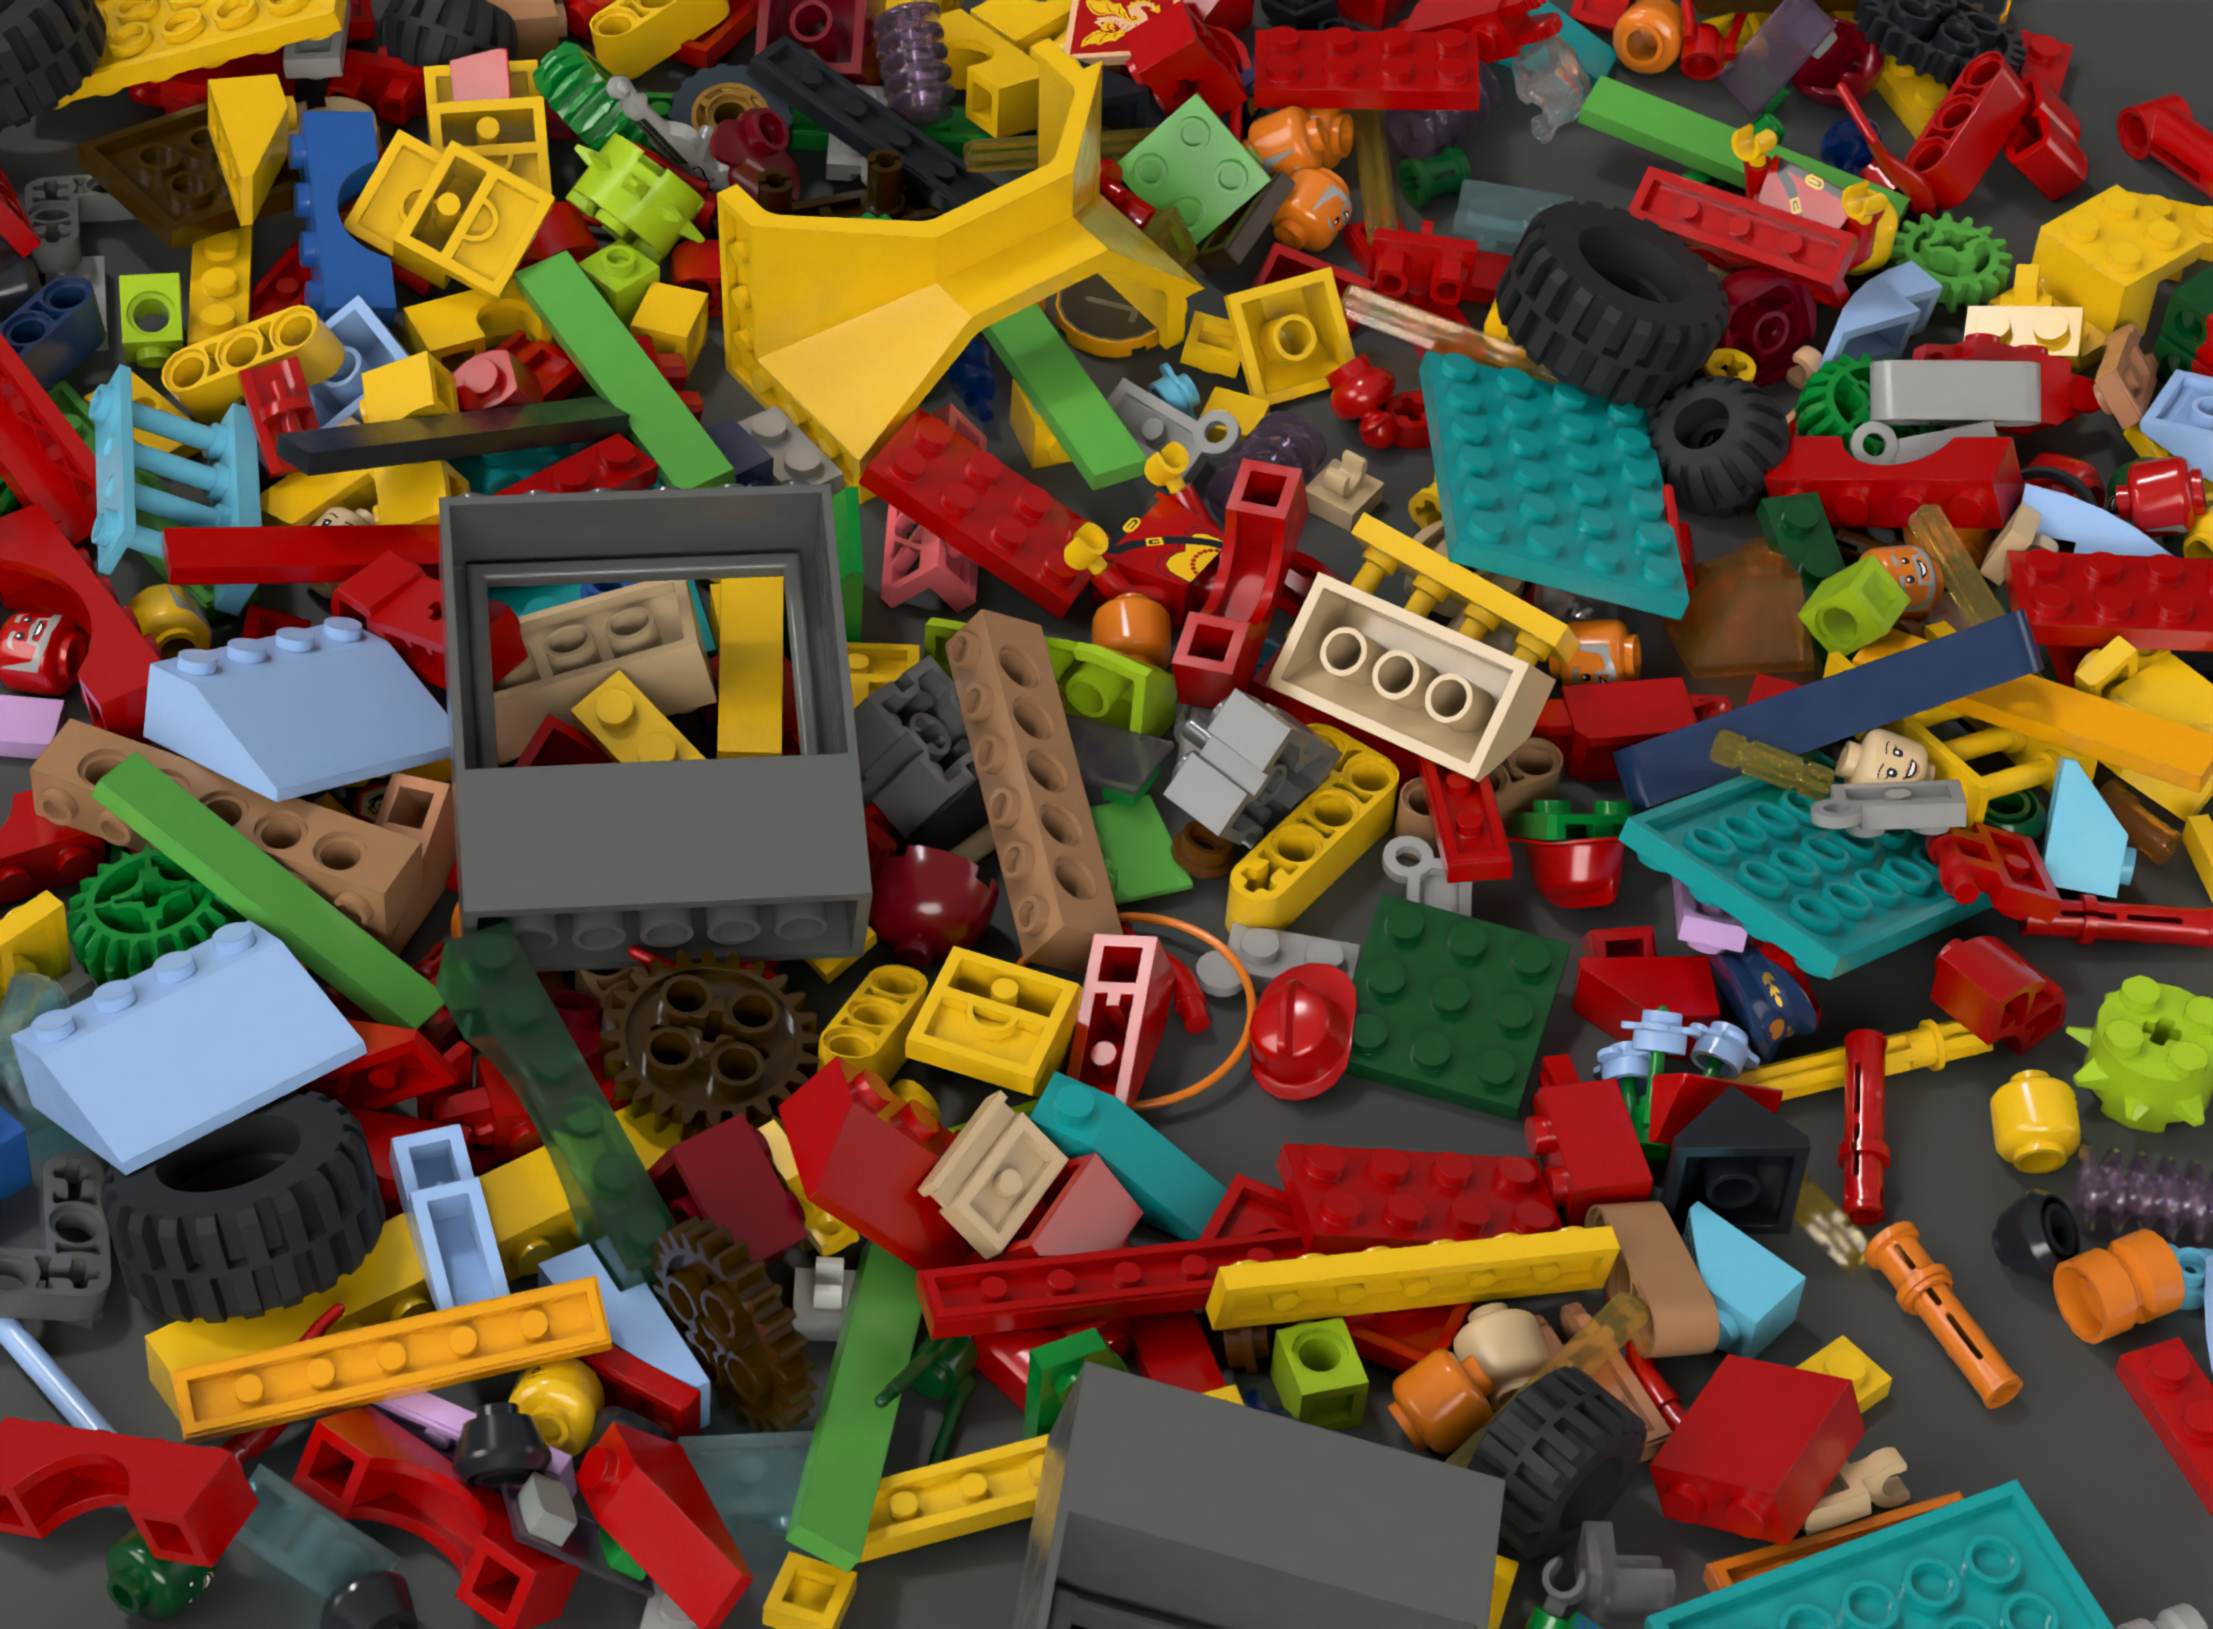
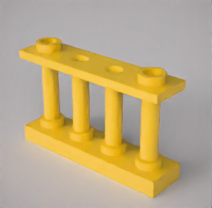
M1363 512L1351 531V534L1364 549L1361 558L1365 562L1350 586L1373 595L1385 575L1392 577L1395 571L1399 570L1415 579L1411 584L1415 591L1403 609L1427 618L1436 603L1443 605L1445 600L1449 598L1465 607L1462 615L1466 619L1458 633L1481 642L1487 632L1494 633L1499 626L1517 636L1513 641L1517 648L1512 656L1534 667L1538 660L1545 662L1549 655L1568 665L1580 647L1581 643L1568 625L1464 567L1450 562L1446 557ZM1292 626L1289 628L1288 632L1285 635L1286 639L1289 636Z
M1945 620L1926 625L1924 629L1926 640L1929 641L1957 632ZM1839 651L1828 653L1823 678L1855 668L1856 666ZM1936 706L1876 727L1923 744L1928 753V763L1935 765L1934 780L1960 781L1967 802L1966 827L1957 828L1968 831L1971 830L1974 821L1983 824L1989 800L2038 785L2051 795L2059 756L2076 760L2091 782H2093L2098 759L1941 706ZM1962 717L1978 732L1941 742L1926 728ZM1867 731L1853 736L1859 741ZM2001 751L2017 766L1980 776L1965 761Z

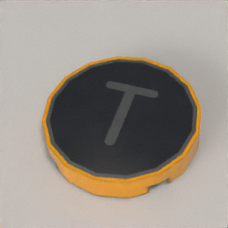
M1098 273L1057 292L1054 322L1058 331L1061 327L1066 333V340L1075 348L1095 356L1122 358L1132 356L1133 349L1146 345L1145 351L1158 345L1159 329Z

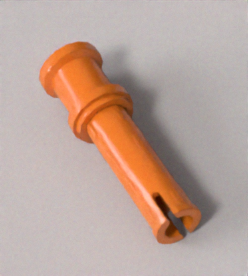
M1911 1221L1898 1222L1885 1228L1867 1245L1864 1251V1260L1872 1269L1883 1272L1897 1291L1895 1301L1904 1312H1909L1911 1315H1919L1943 1346L1948 1356L1955 1362L1981 1396L1984 1405L1988 1409H1995L2008 1403L2022 1389V1380L2017 1374H2014L1986 1337L1984 1331L1977 1325L1951 1291L1954 1283L1951 1272L1944 1264L1934 1263L1918 1242L1920 1232Z

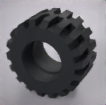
M1568 1366L1560 1367L1529 1385L1503 1409L1480 1440L1467 1469L1505 1480L1499 1535L1529 1560L1541 1562L1547 1558L1551 1559L1580 1541L1596 1527L1619 1500L1630 1483L1645 1448L1644 1445L1647 1439L1646 1423L1576 1366L1570 1368Z

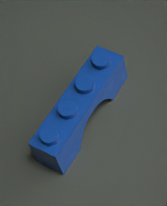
M303 111L298 134H289L288 165L290 169L299 170L300 183L294 184L293 209L295 218H304L306 232H300L299 236L300 266L310 267L311 281H307L305 284V306H309L325 323L359 295L391 331L397 309L391 258L372 252L354 240L344 228L338 213L346 204L359 198L377 167L378 152L373 112Z

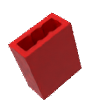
M1727 1354L1649 1464L1664 1517L1686 1524H1696L1739 1534L1746 1538H1757L1789 1546L1865 1433L1853 1382L1851 1379Z

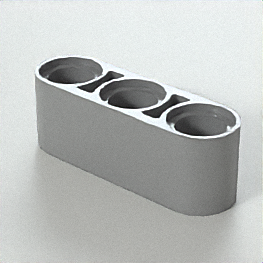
M1882 360L1871 362L1870 421H1880L1893 426H1967L1987 421H1993L1994 427L2041 424V363L2030 361Z

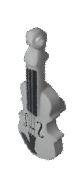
M626 76L611 77L606 87L609 96L613 100L620 101L625 116L630 118L649 137L651 145L661 152L666 159L689 175L709 182L710 191L718 193L730 187L728 182V170L730 167L714 159L710 152V138L715 129L714 127L702 125L698 132L693 127L684 123L664 121L647 103V95L645 93H637Z

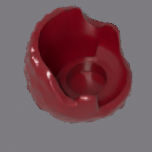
M1833 18L1828 21V25L1837 35L1836 41L1820 59L1812 56L1795 42L1788 64L1789 76L1797 90L1809 99L1829 107L1844 109L1846 107L1836 90V85L1839 82L1845 83L1858 103L1862 102L1874 91L1876 84L1879 83L1884 72L1886 57L1878 53L1880 45L1868 43L1864 40L1867 32L1863 33L1856 30L1857 24L1840 18Z

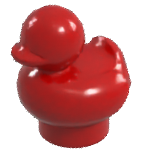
M1366 353L1361 354L1325 376L1333 390L1330 396V408L1333 415L1340 420H1356L1359 418V435L1366 446L1374 450L1390 448L1399 436L1397 419L1390 412L1385 411V405L1396 388L1395 376L1387 369L1373 367Z

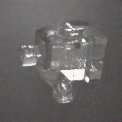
M1557 33L1551 38L1542 39L1511 61L1513 76L1516 79L1517 97L1526 105L1533 102L1542 108L1543 113L1531 119L1532 134L1541 143L1551 141L1556 134L1557 127L1574 121L1579 117L1580 109L1591 92L1589 76L1575 50Z

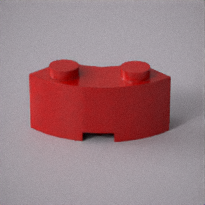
M1980 936L1965 942L1955 938L1947 943L1937 955L1934 962L1936 975L1930 1000L1985 1044L1990 1045L2000 1040L2019 1056H2022L2064 1025L2067 1003L2063 989L1997 937Z

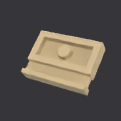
M1002 1090L985 1098L917 1189L923 1197L931 1195L942 1206L939 1213L986 1260L1002 1253L1069 1160L1023 1112L1016 1114L1005 1103L1008 1097Z

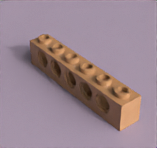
M981 609L944 645L1024 961L1086 975L1094 934L1123 935L1043 630L1039 624Z
M72 718L66 722L30 767L36 815L47 818L55 824L66 825L103 838L111 844L125 846L142 852L146 843L153 849L157 848L90 796L99 779L136 751L365 932L384 939L389 937L424 887L422 841L297 797L275 802L194 761Z

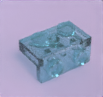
M1466 179L1462 182L1452 234L1464 236L1463 239L1478 241L1477 250L1496 252L1497 242L1518 245L1531 220L1539 212L1552 205H1559L1574 199L1568 195Z
M814 1431L678 1437L677 1443L682 1445L731 1536L740 1534V1525L763 1523H769V1532L772 1534H787Z

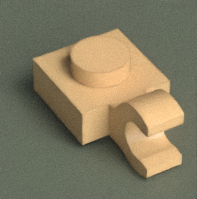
M1894 1447L1878 1449L1866 1458L1850 1464L1846 1460L1802 1525L1801 1529L1805 1535L1808 1536L1872 1514L1871 1501L1883 1508L1896 1507L1910 1499V1492L1898 1476L1890 1477L1891 1475L1906 1471V1462Z

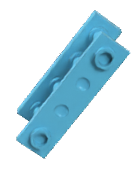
M119 364L108 385L100 384L96 388L88 412L89 419L95 421L97 517L92 528L91 541L98 545V572L111 575L127 548L164 559L161 547L162 532L137 525L136 509L190 527L262 526L257 439L247 407L232 403L221 423L214 422L209 427L132 401L131 368ZM133 427L201 449L203 457L208 458V466L134 442ZM134 468L204 490V496L210 499V507L135 483ZM258 584L214 585L215 609L238 616Z

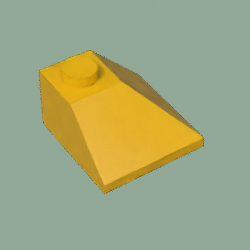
M1331 267L1223 296L1250 396L1269 400L1271 405L1330 389L1331 387L1325 376L1356 358Z
M2168 652L2111 689L2104 698L2213 734V683L2171 652ZM2098 760L2121 779L2184 822L2187 821L2188 816L2198 815L2213 796V774L2201 792L2197 793Z

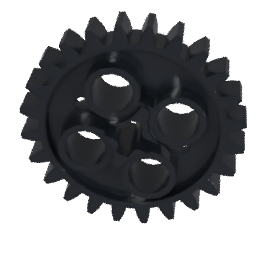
M1859 0L1852 17L1853 20L1858 22L1856 30L1863 33L1867 32L1864 40L1868 43L1880 45L1879 54L1895 56L1897 58L1895 62L1897 66L1910 65L1915 68V75L1920 77L1925 73L1930 74L1936 83L1940 85L1944 81L1954 84L1966 65L1975 57L1985 52H2000L2017 76H2019L2026 61L2025 56L2028 50L2022 47L2023 38L2012 35L2015 30L2013 26L1999 24L2001 19L1999 14H1986L1983 12L1984 5L1982 3L1970 4L1965 0Z

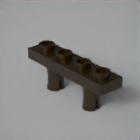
M877 149L868 154L867 188L792 202L793 180H790L788 172L781 169H768L758 175V204L773 214L851 218L853 216L858 218L869 212L876 218L885 213L892 220L927 221L944 214L901 183L903 161L900 159L898 152L892 149ZM718 216L711 217L710 235L713 240H719Z

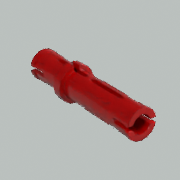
M2080 894L2076 900L2061 899L2062 903L2052 923L2027 917L2026 920H2018V931L2021 936L2036 935L2074 938L2077 945H2092L2096 939L2145 944L2200 946L2206 949L2213 946L2212 907H2205L2203 909L2153 904L2097 901L2095 895Z
M1857 1029L1849 1032L1844 1038V1046L1846 1047L1844 1142L1838 1146L1837 1163L1843 1169V1206L1841 1208V1217H1845V1221L1853 1225L1869 1226L1878 1224L1885 1218L1884 1171L1891 1164V1149L1889 1145L1884 1143L1885 1070L1888 1040L1887 1037L1884 1038L1882 1032L1872 1029Z

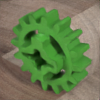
M1943 213L1942 219L1936 221L1928 214H1922L1919 225L1908 220L1903 222L1901 232L1896 233L1891 257L1886 264V270L1913 261L1943 286L1937 302L1945 303L1948 312L1955 313L1957 305L1964 304L1967 308L1968 306H1979L1980 300L1988 303L1997 297V293H2004L2013 257L2012 254L2005 252L2007 244L2005 239L1991 240L1993 228L1985 226L1976 229L1972 227L1973 218L1967 216L1961 223L1953 222L1950 213Z

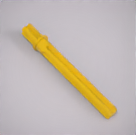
M1932 1019L1922 1020L1917 1029L1884 1036L1888 1040L1885 1076L1922 1067H1928L1931 1071H1939L1944 1069L1947 1061L1993 1051V1043L1990 1045L1985 1044L1957 1020L1936 1024ZM1841 1046L1765 1064L1755 1069H1744L1737 1079H1731L1722 1075L1718 1076V1078L1783 1090L1781 1101L1845 1086L1846 1047Z

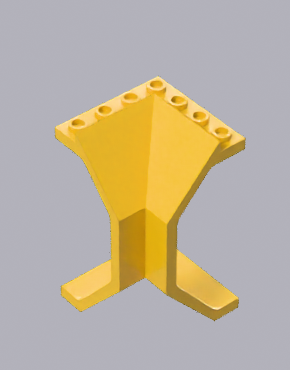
M1050 38L1030 46V56L1039 63L1038 169L934 219L906 221L778 215L763 209L738 184L717 193L726 371L765 410L777 406L844 473L843 487H858L860 504L877 496L858 483L866 467L902 427L974 336L986 327L1098 273L1159 329V344L1165 350L1185 341V317L1188 309L1186 298L1205 288L1100 194L1103 60L1089 67L1082 68L1080 62L1074 56L1065 53Z

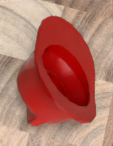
M1506 836L1507 841L1523 842L1525 844L1536 888L1547 901L1560 908L1568 909L1606 906L1615 901L1622 877L1626 846L1618 840L1619 837L1588 838L1558 842Z
M1308 963L1295 966L1275 977L1261 993L1249 1025L1251 1070L1261 1088L1277 1099L1299 1102L1318 1097L1333 1087L1347 1069L1352 1051L1357 997L1356 988L1344 971L1331 964Z

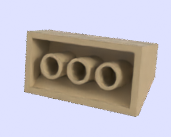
M1318 572L1265 686L1479 782L1530 737L1556 680L1523 660Z
M687 580L644 581L519 616V631L528 658L493 687L498 765L508 764L521 756L548 713L586 734L573 721L570 710L618 670L665 717L673 714L690 713L701 706L718 702L709 658Z

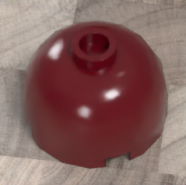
M1759 267L1731 273L1721 280L1723 291L1727 293L1730 313L1727 329L1715 350L1719 348L1737 349L1752 358L1756 365V374L1752 383L1756 386L1764 387L1779 382L1786 377L1790 368L1799 365L1792 358L1794 353L1802 347L1805 336L1813 340L1816 331L1817 307L1811 292L1802 284H1794L1785 275ZM1727 365L1722 366V369L1725 370V372L1727 369Z
M908 845L905 856L890 858L888 856L891 847L882 849L874 857L870 870L873 894L869 922L881 940L894 949V954L897 958L908 964L928 966L932 961L946 960L953 946L970 950L985 935L995 912L999 898L998 883L993 878H991L988 887L976 878L979 869L978 865L948 851L922 845Z

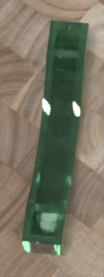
M506 921L446 941L436 988L463 1038L478 1048L497 1067L513 1088L532 1119L564 1189L581 1245H590L620 1292L646 1282L657 1300L661 1299L662 1297L659 1296L653 1287L654 1284L661 1280L650 1267V1264L657 1260L652 1247L659 1243L657 1238L659 1235L675 1227L677 1224L509 924Z

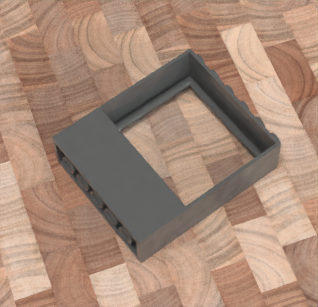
M793 481L781 486L746 487L741 484L731 483L717 488L681 489L676 486H660L653 490L616 491L610 488H596L588 492L550 493L543 490H532L521 495L492 496L469 492L456 497H439V578L463 976L649 967L629 957L628 949L634 945L676 963L677 951L683 950L692 963H701L705 948H711L716 963H726L733 951L739 952L740 962L863 957L873 892L831 484L811 485L802 481ZM784 576L801 755L498 768L487 587Z
M1085 1361L1048 1436L1012 1629H1070L1071 1624L1088 1629H1488L1505 1480Z

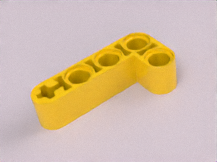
M1319 723L1306 725L1343 754L1323 784L1312 794L1307 793L1300 805L1239 861L1231 871L1225 916V926L1229 933L1231 932L1233 922L1252 928H1269L1284 931L1388 831L1393 822L1399 782V770L1395 763L1335 727Z

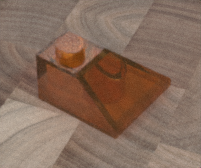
M1756 550L1747 553L1746 557L1726 558L1688 594L1690 601L1681 620L1663 617V630L1693 678L1814 670L1810 630L1797 616L1805 605L1802 579L1785 555L1768 550Z

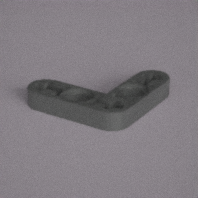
M89 174L43 177L29 182L24 188L25 211L42 242L30 253L39 272H66L81 264L80 223L137 219Z
M62 1152L50 1157L44 1164L38 1195L41 1249L0 1247V1275L12 1276L24 1284V1287L17 1290H0V1318L82 1321L98 1316L105 1309L112 1270L109 1229L100 1201L101 1187L106 1175L103 1166L96 1159L84 1153ZM68 1183L76 1184V1189L80 1193L79 1201H67ZM64 1228H77L87 1232L92 1239L82 1243L69 1242L61 1238L57 1232ZM39 1280L46 1281L45 1288H38ZM73 1283L82 1284V1289L73 1288Z

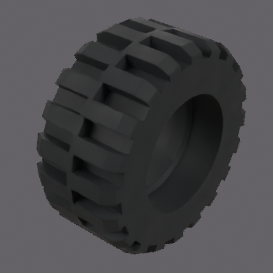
M0 0V133H2L3 128L12 125L19 127L31 122L30 118L42 111L46 114L59 106V100L66 95L72 96L82 87V79L84 77H91L96 70L98 60L103 56L105 48L106 24L94 0Z
M1577 200L1552 205L1539 212L1531 220L1496 286L1495 293L1498 316L1502 325L1507 326L1508 336L1515 345H1522L1526 349V356L1537 366L1542 364L1552 371L1551 376L1564 384L1566 381L1580 388L1579 392L1593 398L1599 395L1608 398L1609 403L1620 406L1633 403L1636 408L1660 406L1665 399L1671 401L1674 398L1672 392L1684 384L1688 388L1693 386V380L1699 378L1727 329L1730 313L1727 293L1723 291L1722 282L1718 275L1710 272L1707 269L1708 263L1698 253H1692L1685 247L1686 243L1676 235L1672 234L1670 236L1658 229V224L1646 218L1640 220L1631 216L1630 211L1619 207L1609 209L1605 208L1602 203L1593 201L1580 205Z
M294 1090L128 1175L123 1174L113 1165H110L101 1187L102 1194L100 1197L102 1210L122 1275L131 1295L151 1311L161 1316L168 1314L174 1320L189 1323L195 1318H203L207 1323H226L228 1318L243 1316L245 1320L265 1316L264 1311L283 1306L285 1310L303 1303V1297L314 1292L324 1293L337 1285L338 1277L343 1274L351 1275L362 1265L365 1255L371 1254L374 1250L386 1220L385 1205L361 1122L356 1119L353 1112L337 1100H331L326 1095L314 1091H309L307 1094L302 1095L299 1091Z

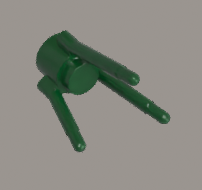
M928 1334L919 1347L912 1351L909 1364L874 1399L875 1405L878 1408H884L910 1384L918 1393L930 1399H939L943 1395L951 1397L927 1466L945 1461L965 1404L978 1387L977 1381L969 1374L977 1363L978 1352L968 1336L931 1340L930 1334Z

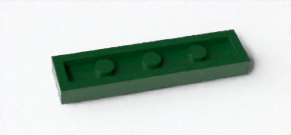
M1818 492L1762 498L1756 510V515L1816 680L1823 679L1828 652L1814 638L1810 630L1797 615L1823 580L1844 570L1846 567ZM1860 649L1845 657L1852 663V659Z

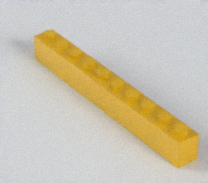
M631 1104L480 1176V1184L507 1283L523 1275L537 1273L538 1263L586 1244L594 1245L603 1240L609 1233L642 1217L653 1216L635 1181L672 1146L682 1142L679 1135L680 1125L671 1123L666 1129L656 1133L654 1132L655 1114L649 1112L642 1117L634 1119L630 1116ZM772 1114V1120L775 1119L786 1134L782 1119ZM695 1129L691 1137L703 1132L704 1130ZM404 1213L384 1222L381 1235L371 1254L365 1255L362 1265L351 1275L343 1274L338 1277L337 1285L324 1293L314 1292L303 1297V1303L285 1310L283 1306L264 1311L265 1316L247 1320L243 1316L230 1317L226 1323H207L203 1318H195L191 1323L175 1321L146 1335L145 1345L149 1380L180 1422L170 1373L171 1370L296 1343L310 1326L336 1303L344 1304L345 1313L327 1330L324 1336L436 1311Z

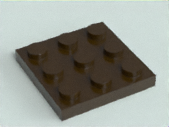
M208 101L77 144L78 165L171 250L192 245L196 241L230 229L243 227L240 225L209 133ZM288 155L255 221L293 209L294 184L300 183L299 170L289 168Z

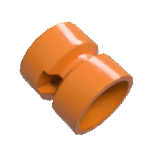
M2145 1228L2111 1241L2107 1250L2094 1248L2058 1263L2053 1275L2055 1299L2063 1319L2073 1333L2084 1342L2090 1344L2102 1342L2133 1328L2135 1323L2141 1325L2179 1309L2184 1301L2185 1284L2183 1274L2174 1252L2156 1232Z

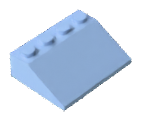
M329 617L324 620L323 625L305 629L297 627L280 628L276 631V635L260 639L235 638L229 640L227 646L211 650L186 649L180 651L176 658L153 662L149 666L143 737L275 802L450 758L448 714L386 639L362 629V623L352 618Z
M250 920L227 924L216 930L211 939L186 951L167 953L159 957L153 963V967L126 980H115L98 987L91 997L69 1008L43 1013L33 1020L31 1026L10 1036L32 1106L125 1175L367 1054L363 1039L285 944Z

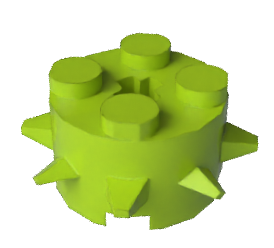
M617 133L612 135L600 152L579 144L575 146L574 150L588 168L566 196V200L591 219L593 217L603 224L601 229L616 241L622 239L659 266L680 237L699 243L706 240L692 223L699 210L705 204L702 201L703 198L669 169H663L643 154L645 151Z
M2139 975L2125 979L2120 990L2104 995V1003L2098 1010L2093 1028L2067 1027V1034L2087 1046L2083 1067L2074 1075L2073 1081L2077 1087L2091 1089L2103 1101L2100 1111L2107 1117L2128 1128L2153 1133L2164 1132L2167 1123L2185 1121L2194 1127L2204 1124V1111L2210 1104L2213 1095L2212 998L2196 996L2180 987L2157 983L2147 976Z

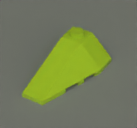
M931 617L925 624L923 659L931 655L953 681L944 644L966 623ZM1044 636L1067 724L1086 730L1088 744L1114 756H1117L1129 742L1153 748L1175 719L1177 688L1174 675L1123 652L1099 645Z

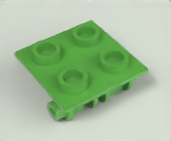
M1198 93L1194 94L1117 162L1123 171L1122 180L1135 195L1156 209V219L1186 254L1272 180L1261 167L1264 161L1256 150L1251 146L1245 149Z
M1150 795L1142 796L1133 807L1115 802L1090 807L1115 905L1193 888V882L1188 872L1181 868L1171 855L1172 839Z

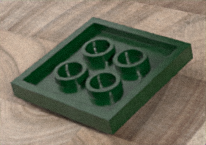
M1382 893L1352 980L1356 988L1357 1009L1352 1038V1051L1344 1074L1517 1121L1567 966L1571 944Z

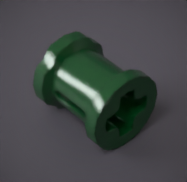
M1451 145L1443 148L1440 155L1419 160L1415 157L1404 159L1400 162L1398 168V180L1407 203L1414 208L1426 206L1431 198L1451 193L1452 195L1460 196L1469 192L1472 173L1466 155L1462 153L1458 146ZM1438 174L1437 178L1432 179L1433 175Z

